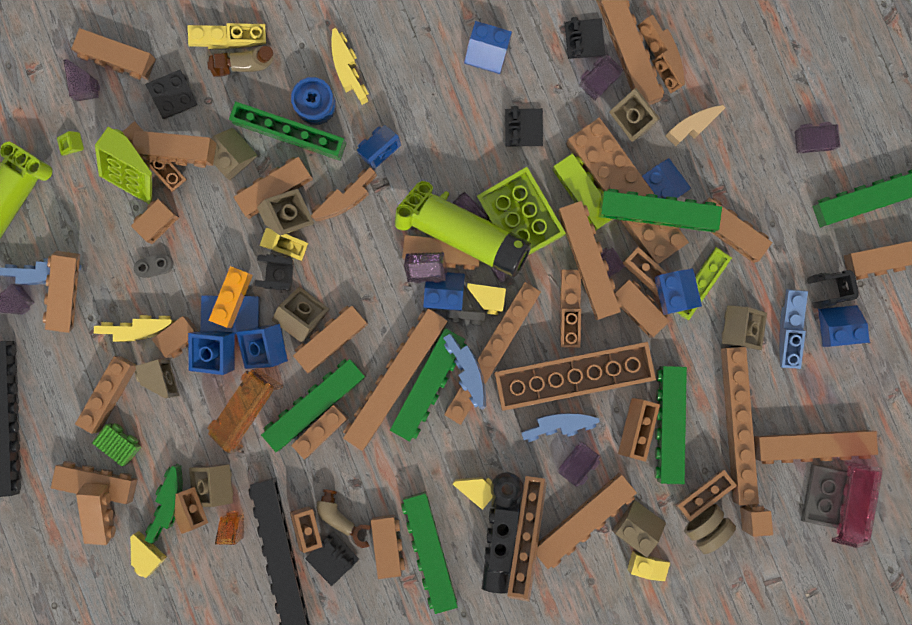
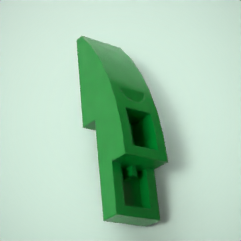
M179 464L173 465L166 470L164 475L166 479L163 485L161 484L155 495H157L155 502L161 504V506L157 507L154 513L155 520L149 524L145 531V534H147L145 541L151 544L158 540L163 528L168 529L172 527L176 520L174 516L176 494L182 492L183 489L182 469Z

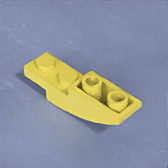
M227 23V26L188 25L189 46L208 47V49H231L266 44L265 24Z
M334 28L332 29L331 41L333 61L345 92L347 93L353 89L363 105L368 102L367 95L369 93L364 84L360 86L357 81L360 78L354 68L357 57L352 48L348 49L345 45L348 41L343 32L339 33Z
M139 315V319H133V323H120V326H113L112 322H101V326H94V334H113V342L138 341L158 335L177 320H171V316H159L158 319H151L149 315Z

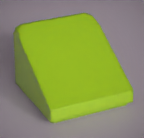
M68 131L57 137L61 156L84 149L79 132Z

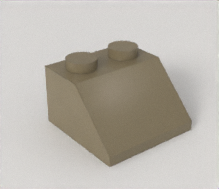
M637 88L632 90L609 111L632 142L648 132L660 119Z
M234 128L216 134L211 138L216 142L213 164L228 180L233 179L258 157Z
M298 189L267 198L257 207L264 224L280 236L314 224Z
M299 286L278 306L272 321L280 324L282 329L303 343L327 314L329 308Z
M727 305V311L724 315L725 325L722 332V344L762 351L767 313L750 307Z
M157 359L135 366V377L141 386L163 398L180 396L170 360Z
M229 464L189 468L191 488L195 487L202 507H216L233 503L232 473Z
M634 499L612 531L648 558L658 544L666 522Z

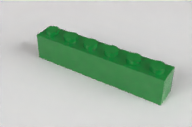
M236 101L229 120L236 126L341 161L347 144L342 137Z
M912 169L908 170V174L902 176V173L890 176L891 180L884 182V179L872 182L873 186L866 188V185L854 188L855 192L848 194V191L836 194L837 198L830 200V197H825L818 200L819 204L812 207L819 227L821 228L912 198Z
M607 189V191L601 194L599 217L715 233L720 229L722 206H716L715 202L699 204L697 200L685 199L684 202L677 201L676 197H665V199L658 198V195L655 194L639 196L638 192L628 191L624 194L619 193L617 189Z
M446 328L390 429L391 432L409 442L412 438H417L421 431L418 426L421 421L425 422L430 414L427 411L430 404L435 405L440 396L436 394L440 387L444 388L449 379L445 376L449 370L453 371L456 366V357L445 348L444 344L446 341L444 337L451 334L461 349L467 346L464 343L465 339Z
M352 359L341 361L337 365L339 369L334 373L331 371L322 378L323 382L319 386L317 384L313 385L308 390L309 394L305 398L299 397L293 402L294 407L289 411L285 409L278 415L280 418L275 423L271 421L263 428L265 432L261 436L275 453L285 447L367 377Z
M660 366V370H657L656 374L657 382H659V389L656 390V400L659 401L660 407L656 419L659 420L658 428L655 430V438L658 440V447L655 448V459H658V467H655L654 476L657 482L661 484H685L687 367Z
M427 492L404 497V503H401L403 514L408 516L409 522H406L409 534L412 533L414 540L411 541L414 553L418 552L419 555L417 560L418 569L424 573L425 578L422 579L424 590L429 591L430 597L427 598L429 608L434 609L435 614L458 608V603Z

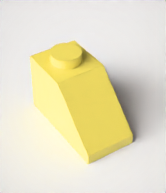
M266 228L259 246L302 261L308 243L287 234L280 236L272 229Z
M468 283V291L481 308L487 310V314L498 315L499 312H503L505 288Z
M483 477L455 479L453 481V485L482 510L493 497L491 494L492 480L489 478L485 480Z
M138 531L130 537L131 565L139 576L147 578L167 556L153 543L145 541L146 537Z
M632 551L627 570L632 575L645 579L665 581L670 562L652 556L646 558L641 553Z

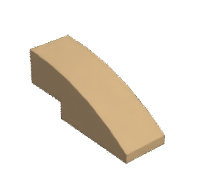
M721 105L699 111L678 123L665 137L675 146L688 134L695 139L726 107Z

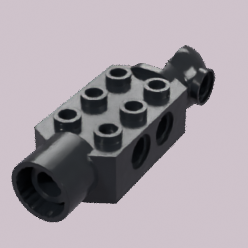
M510 472L497 475L491 484V494L493 496L491 507L494 508H490L489 523H492V526L487 529V543H489V547H485V564L481 587L482 590L491 593H508L517 535L519 501L523 492V484L520 478ZM506 484L511 485L513 488L509 494H505L501 490ZM501 524L507 525L503 530L497 528ZM498 544L504 545L502 549L495 548Z

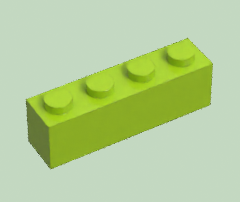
M572 153L553 166L552 171L575 203L582 201V204L587 206L589 211L588 221L593 223L595 231H597L613 219L599 217L601 194L603 191L599 187L596 188L592 175L589 172H585L582 168L583 163L578 156L575 157Z

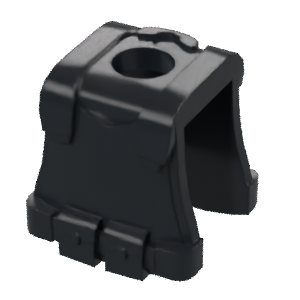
M258 255L257 261L266 263L267 267L265 281L255 280V286L263 287L264 289L272 290L273 288V290L283 289L290 291L294 260L282 255ZM283 270L284 278L276 280L274 277L275 271Z
M845 270L842 273H819L807 278L808 284L836 278L840 297L813 302V307L816 309L828 308L837 303L857 299L859 291L854 272Z

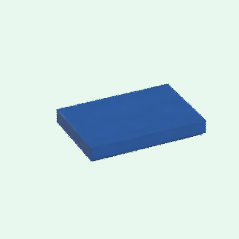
M201 296L200 332L225 331L237 334V331L259 327V296H244L232 328H226L209 321L218 296Z

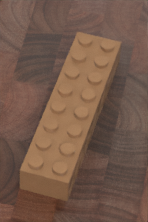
M600 117L567 140V147L575 157L578 156L583 163L582 168L586 173L589 172L592 175L594 185L603 192L607 191V189H617L619 193L624 194L628 191L638 192L639 196L654 194ZM620 220L639 248L657 264L689 243L679 228Z
M648 342L494 372L502 411L656 380Z

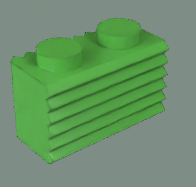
M116 423L106 424L92 444L120 466L128 465L141 448L138 444V439L132 435L127 436L122 432L124 429Z

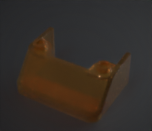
M252 369L250 372L248 370L245 371L240 379L242 383L217 420H213L207 428L209 430L208 435L229 454L243 448L239 442L273 391L283 388L282 384L259 369Z

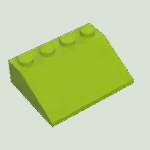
M107 127L95 144L99 177L150 204L152 202V172L125 134L118 129Z
M528 167L477 195L493 224L531 242L532 246L529 255L548 246L566 234Z

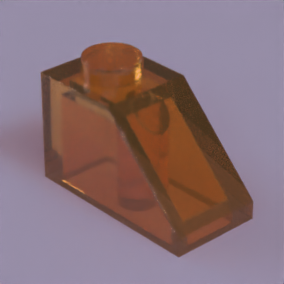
M237 511L226 512V515L220 517L215 545L237 544L244 538V515H238Z

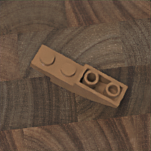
M651 15L637 27L656 57L651 62L669 92L673 93L685 85L681 57L669 30L663 31L654 15Z
M135 121L122 131L132 145L134 132L144 131ZM156 160L146 162L172 192L187 180L173 162L168 164L158 163Z
M371 167L368 170H362L358 175L359 179L354 184L351 182L346 186L344 194L338 189L335 192L331 191L325 197L326 201L322 205L318 204L312 210L313 214L311 217L315 221L326 220L355 207L369 195L365 188L377 177L376 172Z
M561 270V347L580 348L581 276L579 270Z

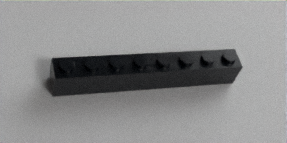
M0 341V497L14 496L20 494L21 480L19 479L21 463L18 460V452L20 450V443L18 441L19 423L17 422L19 406L16 402L18 386L15 379L17 374V366L15 364L17 349L14 341Z
M277 478L252 483L249 488V497L254 501L255 505L253 507V514L255 519L258 518L259 526L257 527L259 538L263 540L262 554L267 558L268 562L266 564V571L272 580L270 588L272 595H275L277 601L275 603V610L277 614H280L281 622H279V625H310Z

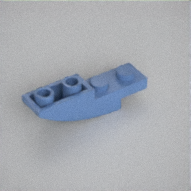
M44 258L43 262L36 261V266L24 265V269L17 268L18 265L5 264V268H0V276L16 277L15 284L20 285L46 284L47 275H50V267L47 266L48 258Z
M786 289L785 304L781 308L779 336L780 367L801 369L806 333L803 330L808 291Z
M448 334L444 337L446 341L444 346L450 354L453 353L457 358L455 363L458 368L465 370L458 375L461 379L459 384L464 391L468 390L471 397L469 399L475 407L479 406V408L484 409L486 407V388L480 365L469 346L461 349L454 336Z
M579 413L550 414L536 418L538 426L521 431L523 440L531 442L539 439L538 435L546 433V436L557 433V429L560 428L561 434H567V437L578 434L577 430L585 428V430L595 428L596 423H599L600 420L599 418Z

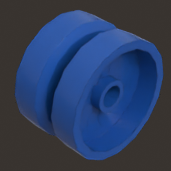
M308 77L300 80L294 86L291 93V103L297 115L304 122L310 125H320L333 117L336 110V100L330 86L324 80L317 77Z

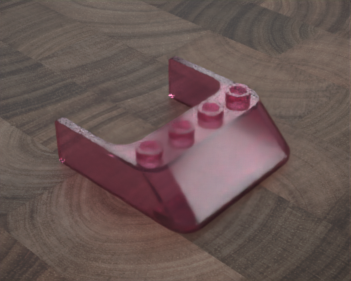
M845 461V465L848 466L847 477L850 478L849 484H846L844 488L846 501L845 504H842L840 515L843 516L842 523H839L837 527L838 536L832 537L831 542L858 548L868 545L871 541L883 470L882 467Z

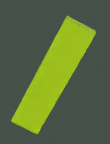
M717 247L714 248L695 276L701 302L732 259V257ZM697 308L676 313L686 320H690Z

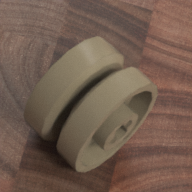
M717 504L711 505L699 514L684 529L685 534L692 541L697 540L696 546L703 554H709L717 550L730 539L736 530L735 524L729 518H723L724 512Z

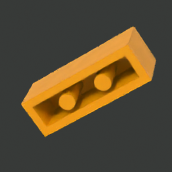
M230 266L209 321L226 328L233 327L252 279V274Z

